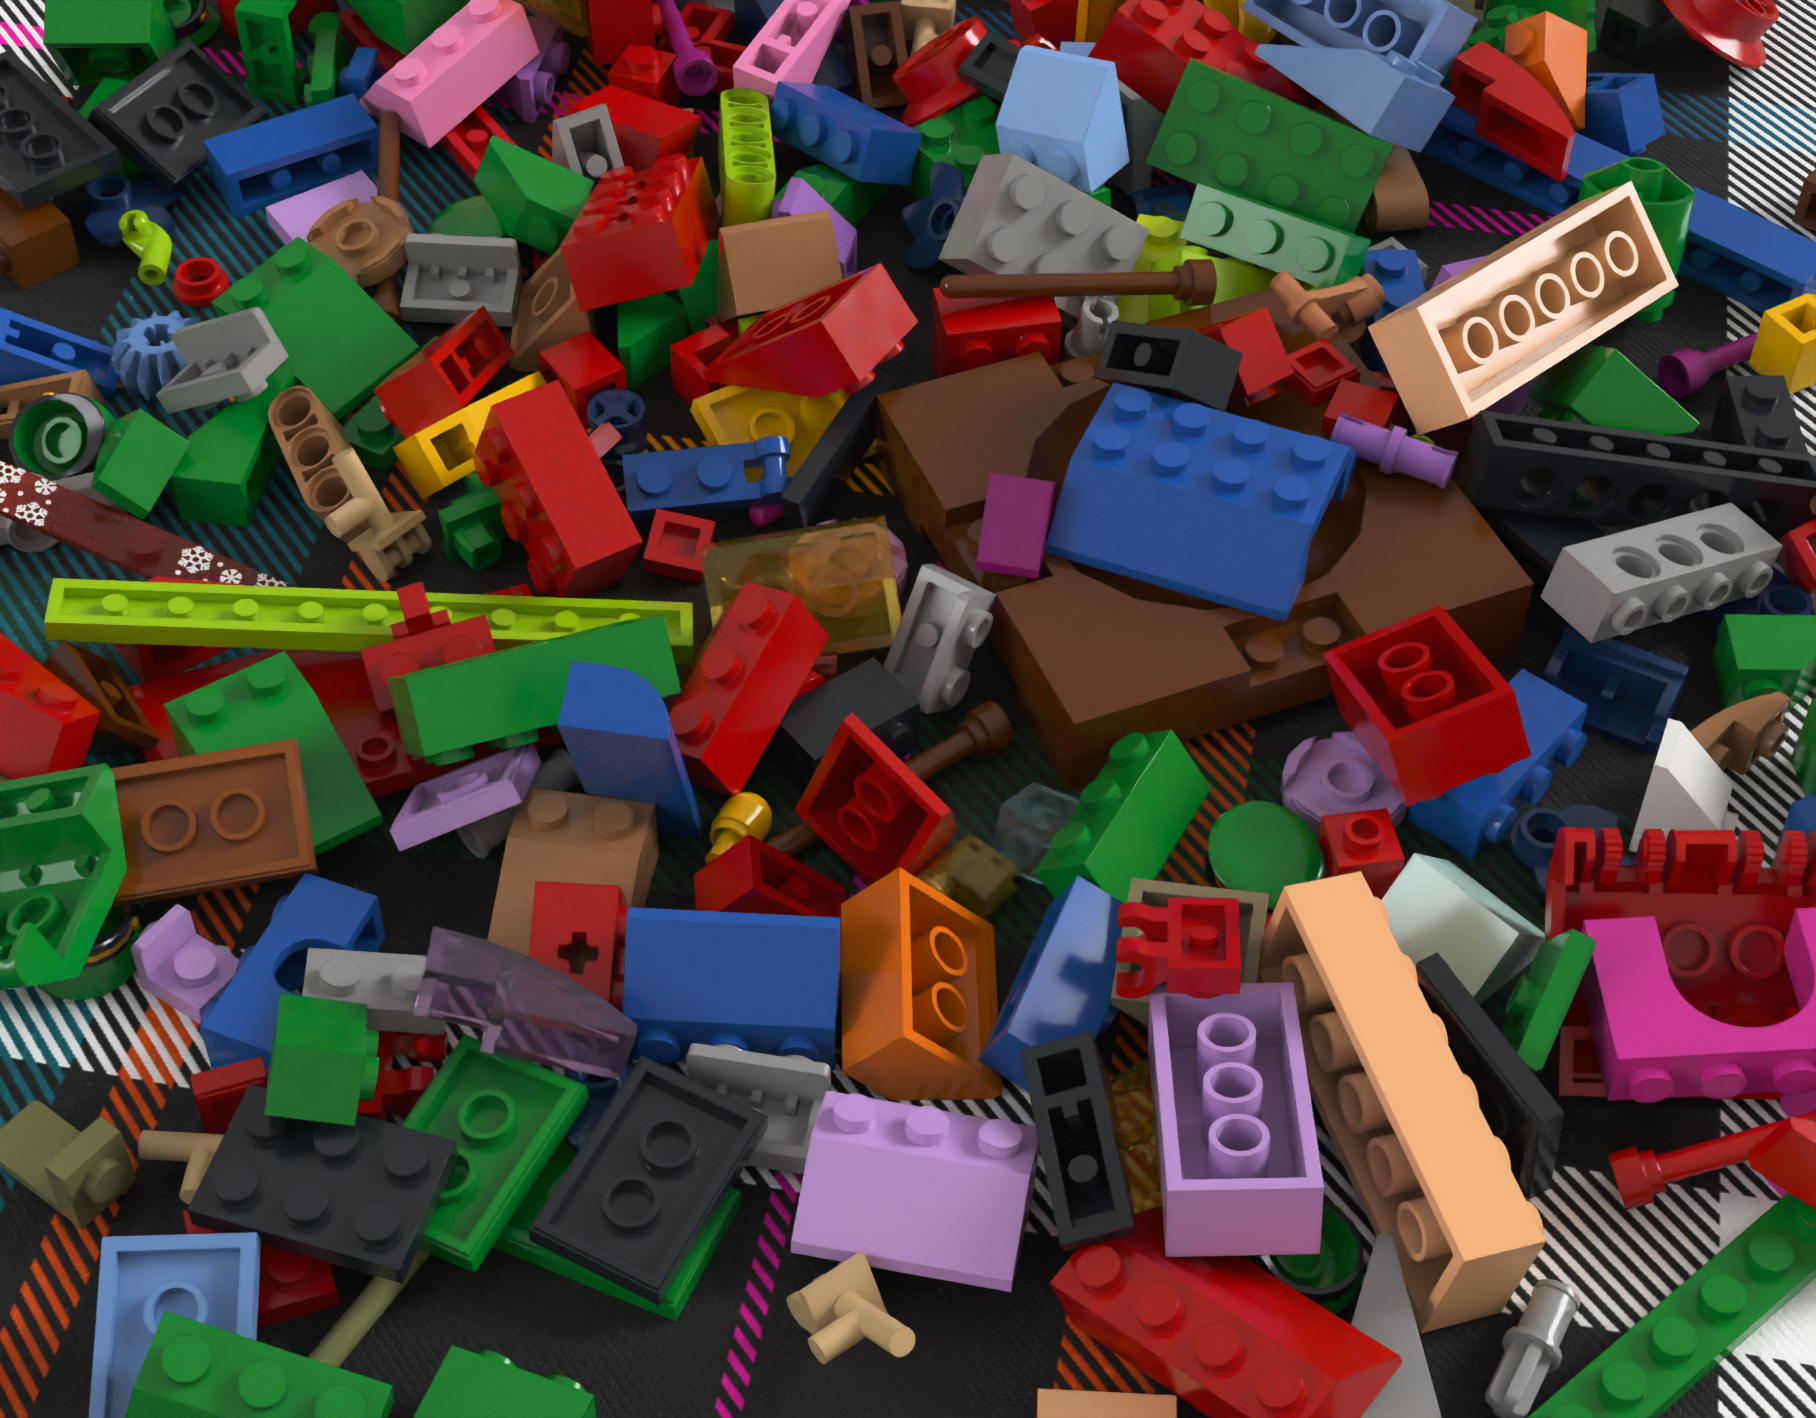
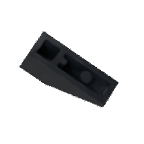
M1091 1031L1020 1050L1061 1248L1063 1251H1068L1136 1233L1137 1227L1120 1120L1109 1072Z

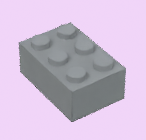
M1014 153L983 155L938 259L967 275L1132 272L1149 229ZM1091 296L1054 297L1064 327L1070 330L1075 328L1083 303ZM1093 296L1095 303L1091 312L1094 310L1098 296ZM1103 296L1113 301L1116 306L1121 296Z

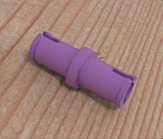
M1341 412L1330 438L1332 442L1356 449L1358 451V458L1380 465L1379 472L1392 475L1395 470L1438 485L1439 488L1444 490L1450 480L1459 453L1407 436L1408 430L1395 425L1393 430H1389L1348 416L1345 412Z

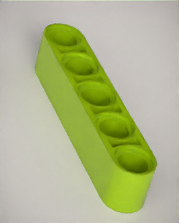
M733 88L723 91L720 95L718 161L723 227L771 219L775 198L776 170L769 104L766 94L753 89Z

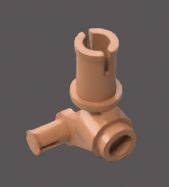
M1287 270L1276 275L1270 283V289L1287 305L1286 313L1295 324L1303 323L1317 341L1325 338L1329 342L1339 331L1360 359L1362 358L1360 340L1366 331V319L1377 313L1379 306L1386 301L1381 285L1371 274L1366 273L1361 277L1354 276L1343 284L1316 291H1305Z

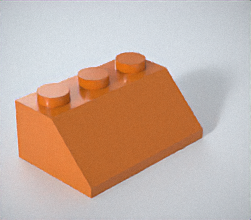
M900 867L841 903L842 1072L891 1100L993 1099L1002 1094L1001 1075L978 1061L998 1017L994 926Z

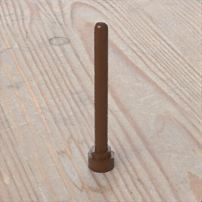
M1187 259L1183 265L1174 266L1173 271L948 275L940 282L942 295L949 299L1173 295L1175 300H1183L1186 306L1212 305L1217 289L1216 269L1211 259Z
M988 700L965 713L964 721L958 724L957 733L906 761L904 764L924 782L970 754L976 758L983 754L986 757L998 754L1014 744V730L1001 707L995 702ZM803 820L765 843L792 858L823 839Z

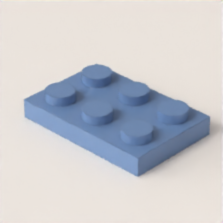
M257 1232L102 1237L89 1418L126 1417L133 1386L164 1311L256 1341L261 1238Z

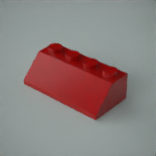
M1162 1205L1135 1213L1136 1233L1079 1247L1050 1282L1074 1326L1209 1418H1360L1402 1364L1398 1354L1243 1256L1166 1257Z

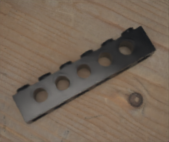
M1480 410L1456 469L1467 498L1474 506L1492 512H1499L1504 509L1534 513L1546 519L1566 517L1589 520L1602 526L1620 524L1641 527L1731 502L1777 541L1788 532L1816 519V515L1810 509V501L1816 494V456Z

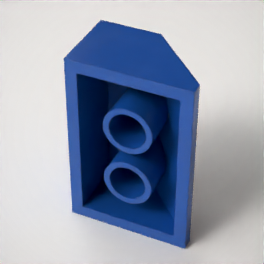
M628 907L622 1013L626 1058L628 1060H639L642 1055L650 1060L664 1064L687 1062L689 1047L693 1043L710 1046L728 1044L749 1052L782 1057L787 1055L804 1056L814 1062L826 1063L830 1066L831 1070H835L841 1011L840 918Z

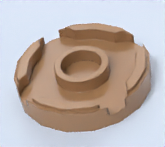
M370 196L373 202L359 204L357 198L339 203L326 211L312 225L307 235L310 245L332 258L361 288L381 282L394 274L407 261L404 246L407 234L414 233L411 220L401 205L383 196Z

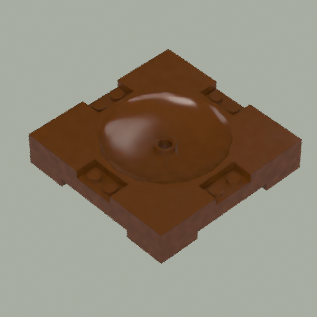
M1298 281V283L1301 285V287H1302L1305 291H1307L1306 288L1302 285V283H1301L1300 281ZM1271 289L1145 322L1146 325L1195 331L1204 326L1266 306L1286 354L1317 341L1303 323L1295 324L1286 313L1287 305ZM1338 331L1329 343L1361 370L1359 383L1382 389L1378 381ZM1037 351L876 395V465L920 540L931 539L949 572L996 594L989 612L993 616V622L988 638L1018 687L1017 705L1069 793L1086 788L1093 782L1110 758L1109 751L1119 739L1130 733L1140 732L1147 734L1172 729L1186 749L1188 739L1333 695L1334 692L1322 653L1439 605L1444 608L1488 661L1518 653L1534 583L1452 477H1450L1444 490L1439 488L1438 485L1395 470L1392 475L1379 472L1380 465L1357 457L1353 476L1342 501L1334 500V491L1309 547L1304 583L1286 622H1281L1047 553L1044 554L1038 579L976 570L990 472L1052 481L1060 485L1061 494L1070 459L1112 386L1095 378L1102 352L1049 366L1041 353ZM1282 380L1273 383L1277 392L1275 395L1247 407H1243L1240 399L1228 402L1225 410L1229 414L1258 420L1306 435L1318 436L1329 441L1331 438V434L1321 432L1323 415L1331 400L1311 408ZM1392 421L1388 428L1389 430H1393L1395 427Z

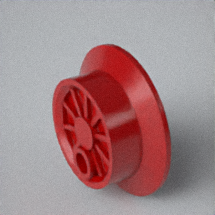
M1662 0L1683 25L1686 33L1699 44L1706 45L1721 57L1744 68L1758 69L1766 62V51L1760 38L1779 18V11L1773 0Z
M978 16L963 20L932 39L911 55L893 73L892 79L909 102L899 122L913 128L945 113L959 103V106L983 95L986 96V94L977 91L973 86L960 81L958 75V68L988 31ZM1014 38L1007 40L1012 44L1022 48V43L1019 39Z

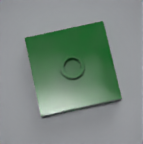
M1570 929L1540 945L1527 976L1523 975L1519 979L1506 1006L1505 1014L1509 1015L1502 1034L1533 1073L1542 1070L1596 947V944H1594L1595 939L1574 929Z

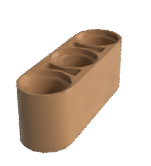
M292 386L283 390L274 398L269 406L268 420L305 503L325 524V517L353 498L332 462L334 456L346 449L352 448L342 425L316 395L305 386ZM365 519L346 534L337 538L344 542H351L368 530L370 526Z

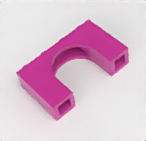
M1816 907L1795 908L1783 948L1784 958L1800 1012L1784 1022L1765 1027L1729 1025L1712 1019L1691 1006L1680 995L1672 982L1654 916L1583 921L1581 933L1595 939L1594 944H1596V947L1580 981V987L1607 1101L1635 1100L1642 1103H1652L1671 1097L1708 1096L1714 1099H1725L1745 1093L1780 1092L1786 1095H1798L1810 1090H1816Z

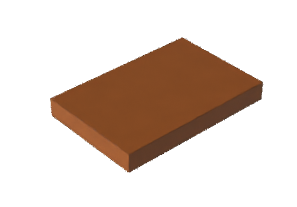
M297 738L111 768L114 773L127 871L115 895L112 908L303 876L305 872L309 874L318 873L301 750Z

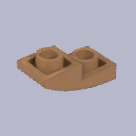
M1775 692L1742 701L1708 718L1691 730L1690 733L1722 771L1727 766L1743 776L1761 756L1767 760L1771 759L1783 744L1789 727L1782 724L1790 697L1781 692Z

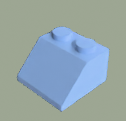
M1025 45L1021 48L995 124L1000 153H1014L1076 189L1092 193L1130 162L1115 62Z

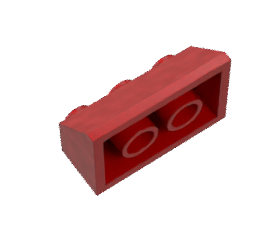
M745 582L727 603L681 681L682 693L674 694L666 709L691 784L731 797L741 792L830 637L796 594Z

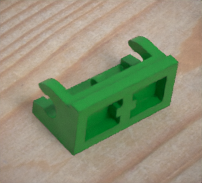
M241 0L234 8L251 96L292 105H298L301 101L304 84L309 83L310 76L307 66H302L297 71L288 14L295 7L297 0Z

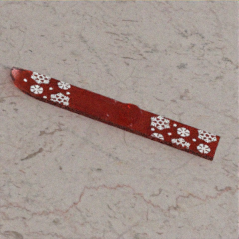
M0 461L1 516L149 580L156 576L235 583L245 586L294 587L80 493Z

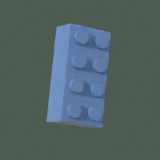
M1245 0L1241 9L1301 46L1366 49L1384 57L1388 55L1390 50H1393L1412 62L1418 60L1426 64L1443 77L1446 76L1455 57L1478 20L1446 0Z

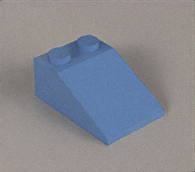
M1259 44L1254 52L1258 57L1368 135L1419 153L1456 97L1439 85L1444 77L1436 70L1418 60L1412 62L1393 50H1390L1388 55L1384 57L1366 49Z

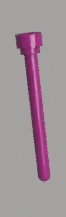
M653 0V4L659 5L662 25L677 55L673 63L672 72L679 89L689 96H701L713 89L718 79L717 69L712 58L707 52L695 48L674 0Z
M1758 332L1704 353L1699 350L1683 348L1663 356L1658 365V376L1662 387L1674 398H1683L1702 390L1710 379L1711 374L1750 359Z

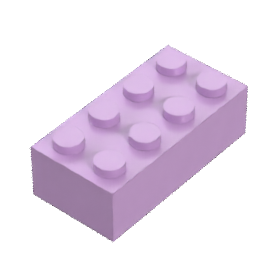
M1293 982L1241 983L1240 994H1221L1209 999L1194 998L1185 993H1167V985H1157L1149 993L1148 1054L1166 1257L1320 1254L1324 1184Z

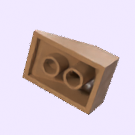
M529 787L523 802L517 806L507 836L479 981L480 994L521 1000L525 998L535 881L617 885L627 898L626 906L644 908L659 857L655 804ZM582 944L580 955L568 957L567 961L570 962L578 974H583L585 963L597 961L598 957L595 956L587 944ZM625 948L622 951L620 975H624Z

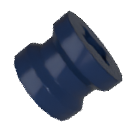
M613 389L601 392L589 401L586 409L588 423L591 427L589 436L601 424L605 423L606 425L609 422L623 437L600 459L622 461V455L639 454L646 450L648 439L646 428L643 425L646 417L643 400L637 394L628 390Z

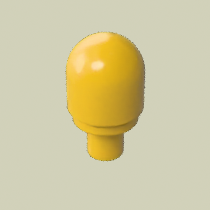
M742 792L730 797L724 803L711 824L710 840L713 846L705 857L707 864L748 834L761 841L764 840L772 825V812L768 803L761 796L750 792Z

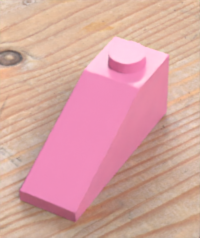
M784 0L732 66L734 88L753 89L766 94L770 111L778 81L812 84L851 0Z

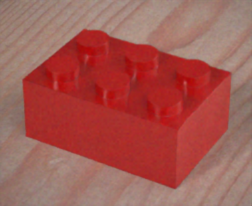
M559 379L491 405L475 449V454L473 455V462L483 485L486 488L493 486L503 505L500 508V514L507 533L512 540H521L531 559L528 561V571L536 589L542 595L548 593L550 597L584 598L621 582L643 541Z
M1441 605L1322 653L1341 717L1407 807L1420 801L1436 799L1445 794L1447 790L1481 776L1500 773L1509 765L1531 756L1514 690Z

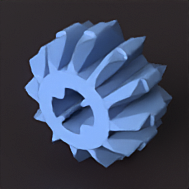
M154 311L151 318L145 320L132 318L131 328L116 331L117 342L112 347L114 354L112 362L115 373L119 374L120 381L126 387L130 396L143 395L147 403L158 399L156 393L187 365L172 341L171 336L179 328L197 324L196 318L182 319L178 311H173L167 316H158Z

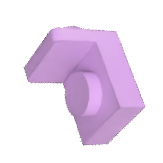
M179 904L174 905L158 921L150 923L131 947L142 988L199 1024L209 1002L215 997H220L235 976L239 959L198 935L195 932L190 911Z

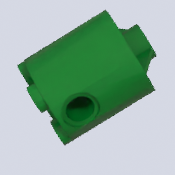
M1626 157L1606 168H1598L1585 173L1581 182L1578 202L1632 181L1676 278L1685 249L1696 192L1691 185L1683 182L1663 163L1644 157ZM1674 289L1630 317L1646 322L1661 320L1663 309L1671 306L1674 300Z

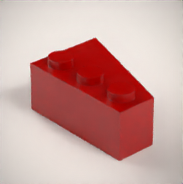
M0 633V773L15 780L81 768L101 711Z

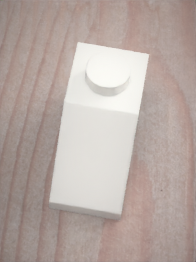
M1668 718L1628 851L1637 852L1644 829H1662L1665 842L1671 829L1732 830L1733 832L1735 830L1739 814L1726 811L1733 789L1732 782L1680 721Z

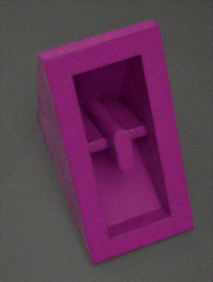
M990 472L976 570L1038 579L1046 550L1047 538L1060 494V485L1052 481Z

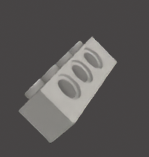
M1730 502L1563 547L1540 597L1590 643H1594L1617 635H1627L1634 630L1661 622L1668 623L1678 617L1698 611L1711 610L1719 605L1745 597L1752 598L1758 595L1770 583L1773 577V570L1771 568L1783 545Z

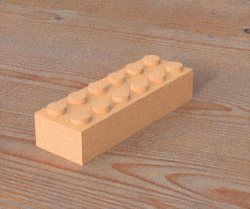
M1632 181L1576 203L1368 326V329L1418 435H1422L1470 419L1478 414L1480 410L1486 409L1679 285Z
M1361 871L1284 886L1263 936L1258 983L1293 982L1310 1095L1375 1235L1392 1233L1415 1321L1420 1332L1424 1333L1501 1313L1546 1243L1543 1223L1536 1207L1531 1202L1526 1201L1511 1171L1510 1157L1504 1143L1493 1135L1479 1108L1478 1093L1473 1081L1466 1074H1462L1448 1046V1036L1443 1021L1437 1014L1431 1012L1418 986L1417 972L1412 960L1406 954H1402L1389 928L1388 915L1383 902L1378 897L1373 896Z

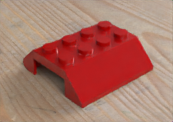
M1561 827L1557 834L1546 876L1545 942L1570 929L1581 933L1584 920L1654 916L1672 982L1680 995L1691 1006L1712 1019L1734 1026L1765 1027L1784 1022L1800 1012L1784 958L1783 948L1795 908L1816 907V831L1810 832L1808 838H1805L1803 831L1784 832L1772 866L1768 868L1761 866L1764 858V844L1761 833L1758 830H1742L1740 835H1738V840H1736L1735 833L1732 830L1671 829L1665 842L1662 829H1644L1633 865H1620V860L1623 856V842L1618 828L1600 829L1595 842L1592 828ZM1579 984L1549 1052L1555 1093L1558 1096L1607 1097ZM1745 1093L1725 1099L1781 1100L1782 1093ZM1708 1096L1671 1097V1098H1708V1099H1714V1098H1710V1097H1708Z

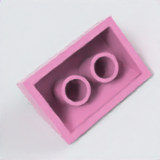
M471 0L377 80L359 100L360 104L368 114L379 119V115L384 111L396 112L400 117V132L430 149L540 53L523 5L513 0Z

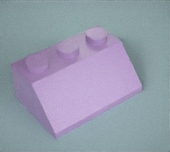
M826 1091L810 1137L790 1252L844 1262L860 1251L866 1256L870 1267L1011 1292L1034 1195L1039 1152V1139L1036 1127L1017 1124L1005 1119H988L942 1111L930 1106L919 1107L878 1100L861 1094Z

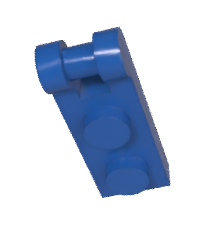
M768 436L749 443L622 455L628 514L631 519L654 517L657 508L680 514L782 504L780 495L792 480V477L787 476L785 463L791 458L789 440L783 436ZM762 467L763 479L755 482H746L744 468Z

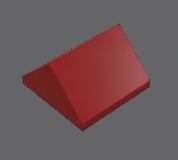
M608 85L569 106V115L602 103L606 104L624 166H631L633 172L654 168L653 163L656 160L669 155L685 154L686 156L703 122L701 116L613 85Z

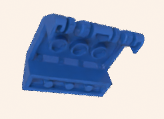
M1113 382L1070 459L1047 538L1045 553L1286 622L1305 580L1310 543L1334 491V500L1342 501L1354 473L1358 451L1350 446L1325 440L1318 436L1306 435L1258 420L1207 408L1200 404L1181 401L1148 392L1141 388Z

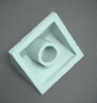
M1414 853L1381 900L1387 911L1389 928L1402 954L1410 957L1415 969L1417 962L1438 952L1479 1005L1535 959L1540 945L1545 942V933L1449 860Z

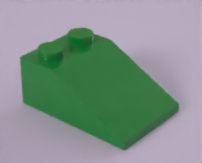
M300 237L295 238L289 244L280 248L273 256L244 278L236 281L228 290L211 302L218 317L259 307L289 356L281 364L293 366L296 386L302 385L309 388L337 421L374 393L373 390L394 370L421 351L420 346L332 258Z
M285 651L164 704L179 757L297 738L301 750L315 856L384 824L381 812L315 692Z

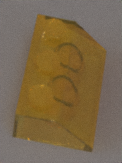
M885 515L702 545L700 554L713 627L727 603L745 582H750L797 595L830 636L818 658L892 645L902 617Z

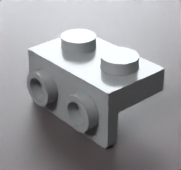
M409 233L406 235L404 246L408 268L400 303L403 321L457 324L484 305L497 326L514 327L523 276L518 245L515 239L495 236H454L438 233Z
M253 307L182 327L172 334L171 339L187 365L156 393V396L167 414L192 408L195 413H201L213 408L222 400L232 397L237 402H244L257 396L267 388L268 384L265 379L289 356L259 307Z
M935 564L921 566L883 666L918 699L920 711L925 714L950 710L965 695L970 683V672L967 669L975 648L984 642L990 632L993 616L989 612L996 597V594Z
M308 948L302 996L367 1004V1029L444 1035L450 957Z
M691 1044L687 1054L688 1078L768 1116V1129L746 1165L804 1175L810 1137L826 1091H831L830 1066L826 1063L814 1062L809 1058L799 1055L782 1057L749 1052L728 1044H718L715 1046Z

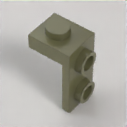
M32 1101L0 1128V1167L81 1229L85 1228L137 1180L121 1131L101 1116L80 1132L40 1101Z

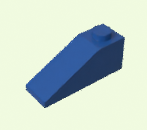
M1586 73L1585 129L1576 133L1629 157L1645 152L1648 143L1666 134L1654 74Z
M0 307V386L86 369L103 398L113 397L119 374L115 373L112 362L114 354L111 347Z

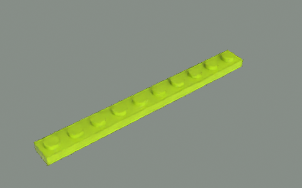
M53 578L44 626L46 641L65 640L67 642L360 652L361 649L393 641L394 637L390 625L405 621L397 591ZM425 592L431 613L447 609L451 624L486 614L496 651L633 618L663 615L674 662L692 664L693 605L689 602Z

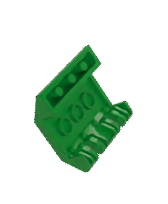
M106 763L0 782V991L79 977L83 966L88 960L92 946L108 911L112 907L115 895L127 871L114 773Z

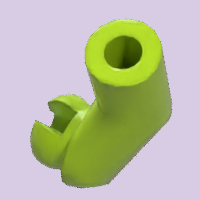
M140 210L128 211L119 220V228L123 232L122 240L127 247L141 258L138 276L141 281L151 286L160 285L165 281L172 252L171 239L160 226L149 221L145 212Z

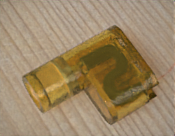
M964 834L922 870L916 878L985 920L1019 889V887L1014 885L1012 879L1020 870L1011 860L971 834Z

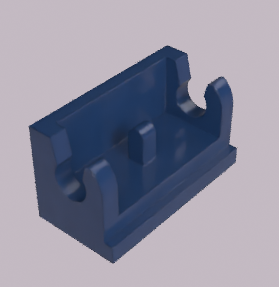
M1568 623L1547 665L1544 676H1547L1546 682L1588 705L1582 726L1583 729L1655 755L1662 740L1668 718L1672 719L1677 709L1689 667L1611 638L1590 643Z

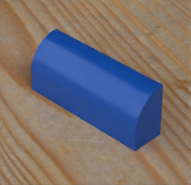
M571 661L557 726L586 795L655 804L657 832L701 838L699 808L666 706L658 691L646 679L630 670L615 666Z

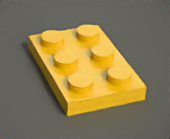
M729 385L694 399L690 411L710 446L755 442L760 438L768 436L788 438L791 458L785 463L787 476L793 478L850 395H846L841 389L821 398ZM876 439L863 458L876 453ZM762 467L744 468L746 482H755L763 479Z

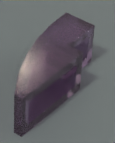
M433 926L421 971L413 1015L484 1029L480 1052L621 1080L636 1038V1023L605 999L570 977L524 954L481 938Z

